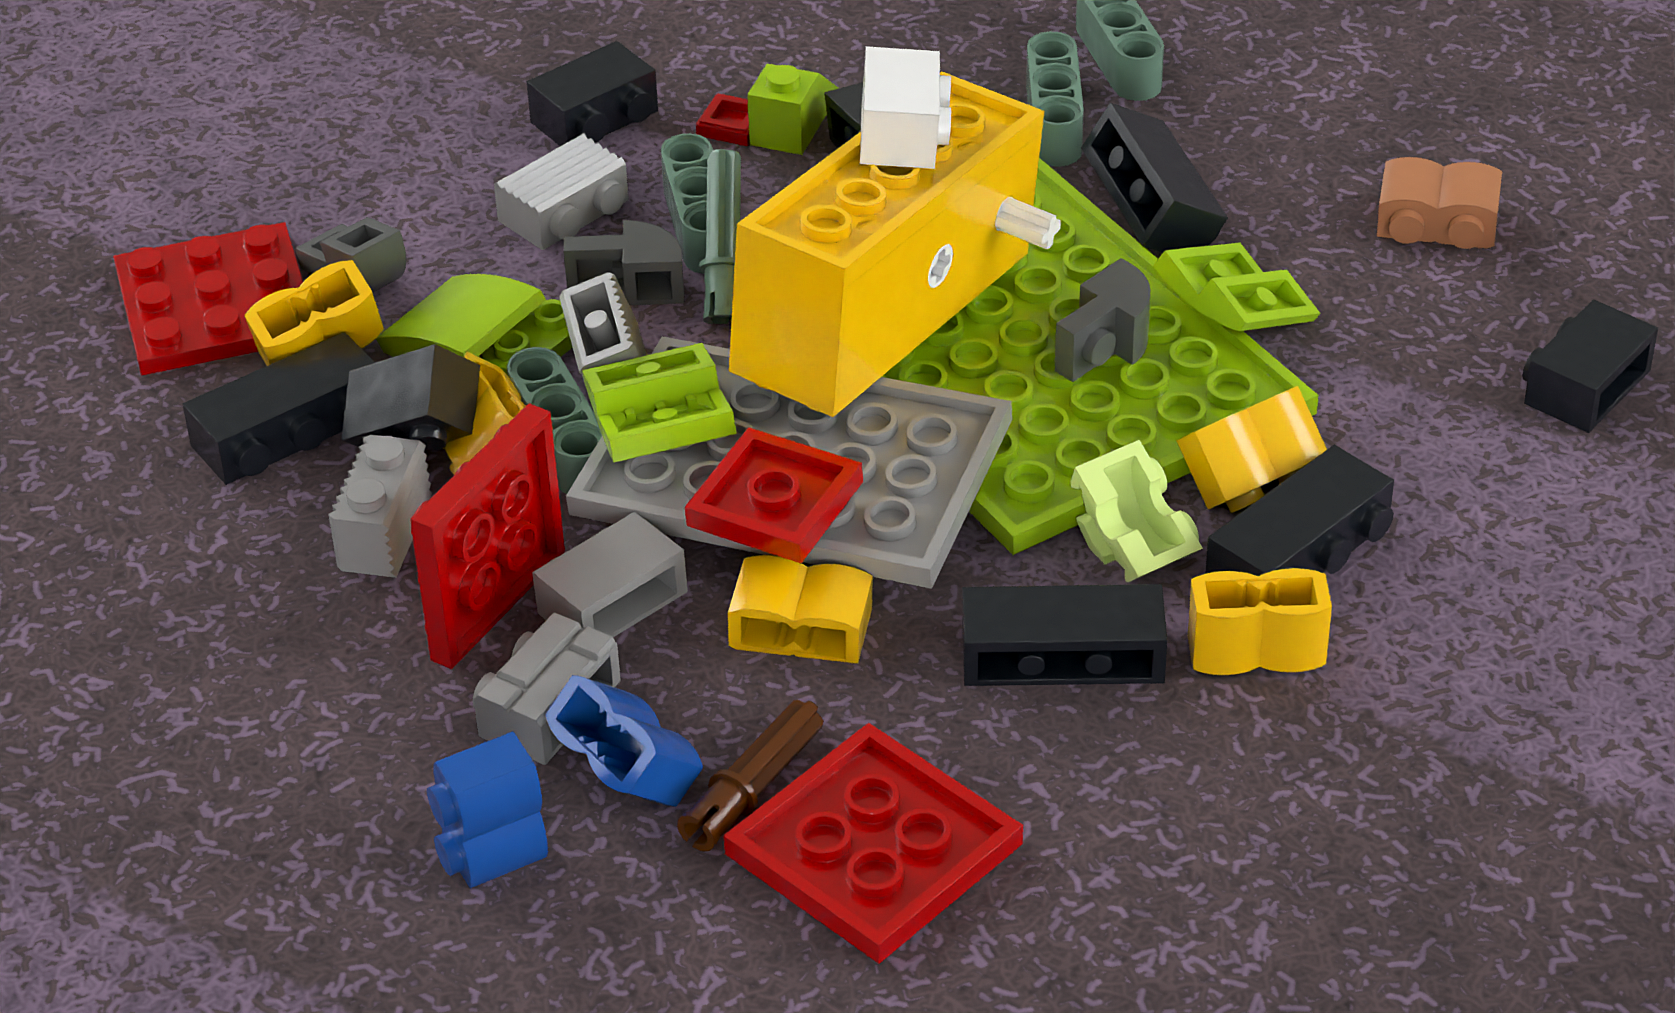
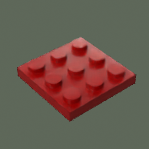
M285 222L272 225H255L246 230L216 236H199L190 241L155 248L142 247L129 253L113 256L141 376L259 352L244 315L256 302L267 295L283 289L299 288L303 283Z
M530 403L508 424L502 425L494 437L470 461L463 463L457 469L455 475L430 500L424 501L410 518L430 660L451 670L534 585L532 572L565 553L551 411Z
M867 723L724 835L725 855L880 964L1023 844V824L872 724Z

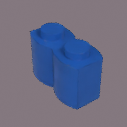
M572 675L545 714L549 727L556 738L571 750L586 754L590 766L597 777L608 787L616 791L676 807L703 769L701 759L692 744L680 734L661 728L653 709L642 698L630 692L582 676Z
M514 731L434 763L435 785L427 788V797L433 815L442 828V834L434 837V844L439 860L449 876L460 872L469 888H473L547 857L548 844L540 813L542 793L534 761Z

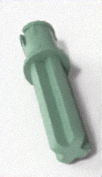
M713 150L707 159L706 259L699 262V269L704 273L705 282L703 321L707 324H727L730 318L732 320L737 223L740 222L741 156L735 150Z

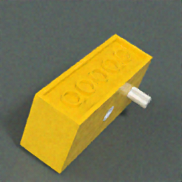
M941 71L940 75L951 76L949 108H951V129L949 145H937L935 169L860 164L861 132H859L738 222L736 229L729 372L754 382L761 388L772 390L804 404L811 410L834 417L1026 256L1029 243L1044 249L1050 248L1053 245L1054 235L1060 230L1061 220L1057 219L1056 215L1033 206L1045 111Z

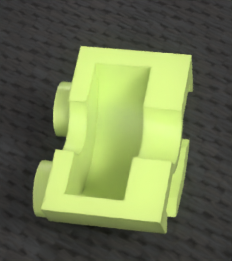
M1140 440L1075 467L1071 479V488H1081L1087 512L1076 517L1078 526L1090 550L1104 564L1116 560L1125 569L1126 582H1131L1203 549L1199 542L1197 527L1192 518L1184 511H1173L1165 502L1162 493L1167 490V479L1164 470L1157 460L1149 457Z

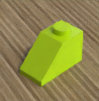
M766 64L747 94L750 145L803 155L827 115L824 92L839 88L820 73L799 70L790 65Z

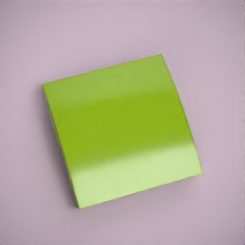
M1240 242L1165 250L1152 266L1164 282L1192 308L1207 318L1237 331L1313 322L1320 315L1318 309L1288 270L1263 272Z
M489 274L452 276L376 338V341L383 352L392 357L434 344L462 357L466 352L479 356L542 304L546 298L540 289L507 277Z
M703 343L582 370L589 399L613 463L737 434L733 410L719 388L716 365Z

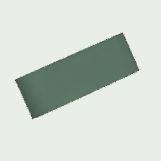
M1076 0L1077 33L1113 90L1119 96L1134 101L1148 100L1157 96L1162 89L1164 44L1137 1Z
M1053 31L1041 32L1028 40L1027 101L1028 105L1045 111L1039 158L1049 166H1066L1076 162L1081 157V147L1083 145L1084 108L1077 44L1067 34Z
M692 133L679 134L665 140L661 146L664 196L676 238L681 247L683 262L690 270L704 274L699 269V262L706 259L707 159L713 148L709 140L701 135Z
M525 348L516 352L509 359L507 364L508 376L525 405L530 403L551 411L558 488L567 494L602 437L594 411L561 357L555 351L547 348Z

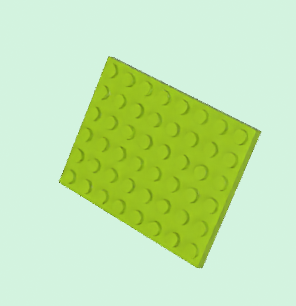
M1040 158L1033 206L1054 214L1057 219L1061 220L1060 230L1054 235L1053 245L1048 249H1044L1029 243L1026 256L882 376L884 378L1012 401V422L969 510L1012 555L1077 526L1076 517L1087 513L1081 488H1071V479L1076 466L1140 440L1149 457L1154 458L1161 465L1166 475L1167 483H1170L1191 473L1176 440L1296 386L1299 387L1313 416L1317 414L1319 396L1244 331L1225 327L1207 318L1180 298L1152 267L1158 258ZM1122 258L1137 267L1145 275L1150 285L1147 348L1142 357L1133 365L1114 354L1104 364L1094 367L1072 382L1055 372L1056 323L1079 309L1080 285Z

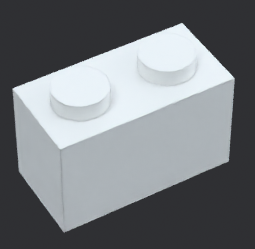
M866 46L861 108L860 164L935 169L937 145H949L951 129V108H949L951 76L940 75V51Z

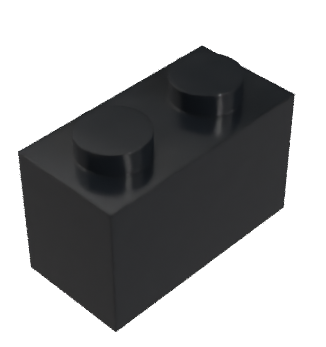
M618 41L526 81L530 123L559 146L566 144L583 133L587 139L592 138L594 143H596L605 135L633 122H642L649 115L658 111L656 70Z
M1593 299L1575 318L1570 316L1565 319L1556 336L1544 348L1537 347L1530 354L1522 374L1523 380L1527 382L1524 404L1590 433L1651 371L1658 327Z
M434 344L349 371L342 441L359 447L364 444L363 438L366 436H392L420 440L426 445V450H438L446 447L447 442L471 435L476 413L480 365Z

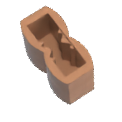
M1402 157L1386 161L1379 201L1377 236L1393 238L1404 244L1417 241L1431 243L1436 241L1462 249L1473 247L1487 249L1494 247L1502 171L1493 166L1477 162H1458L1442 166L1434 161L1416 157Z

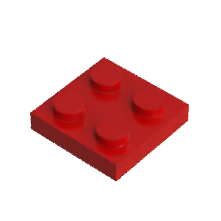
M748 427L685 505L686 524L688 527L802 563L863 483L862 462Z

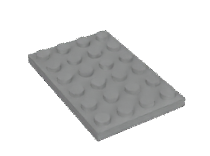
M662 336L652 354L698 343ZM703 344L716 365L719 388L733 410L737 434L613 463L602 436L566 495L568 512L572 516L614 524L631 513L636 512L665 535L776 556L688 527L686 524L685 505L747 428L750 427L862 462L863 483L804 559L803 563L812 565H847L863 570L876 578L932 589L1012 422V401L881 377L837 415L831 417L822 412L811 410L806 405L772 390L761 388L754 382L729 372L730 349Z

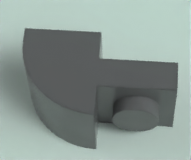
M366 217L351 226L340 224L295 248L301 269L312 274L332 263L353 260L372 293L402 277L406 269V251L401 231L370 217Z
M623 220V235L564 237L563 252L567 288L608 272L615 275L622 291H625V297L629 305L685 303L681 247L677 239L667 230L647 222Z
M1120 258L1080 285L1079 309L1056 323L1055 372L1074 382L1094 367L1104 364L1114 354L1132 365L1142 357L1148 345L1150 285L1145 275L1137 267Z

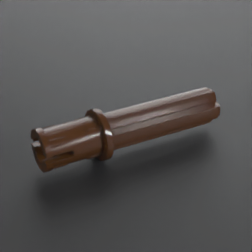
M798 699L793 700L728 770H718L709 779V790L677 821L678 831L682 838L688 842L699 828L704 825L702 828L704 833L695 841L692 847L703 852L710 851L717 844L719 838L742 814L747 817L757 809V798L822 729L824 720L817 713L818 706L810 700L806 703Z

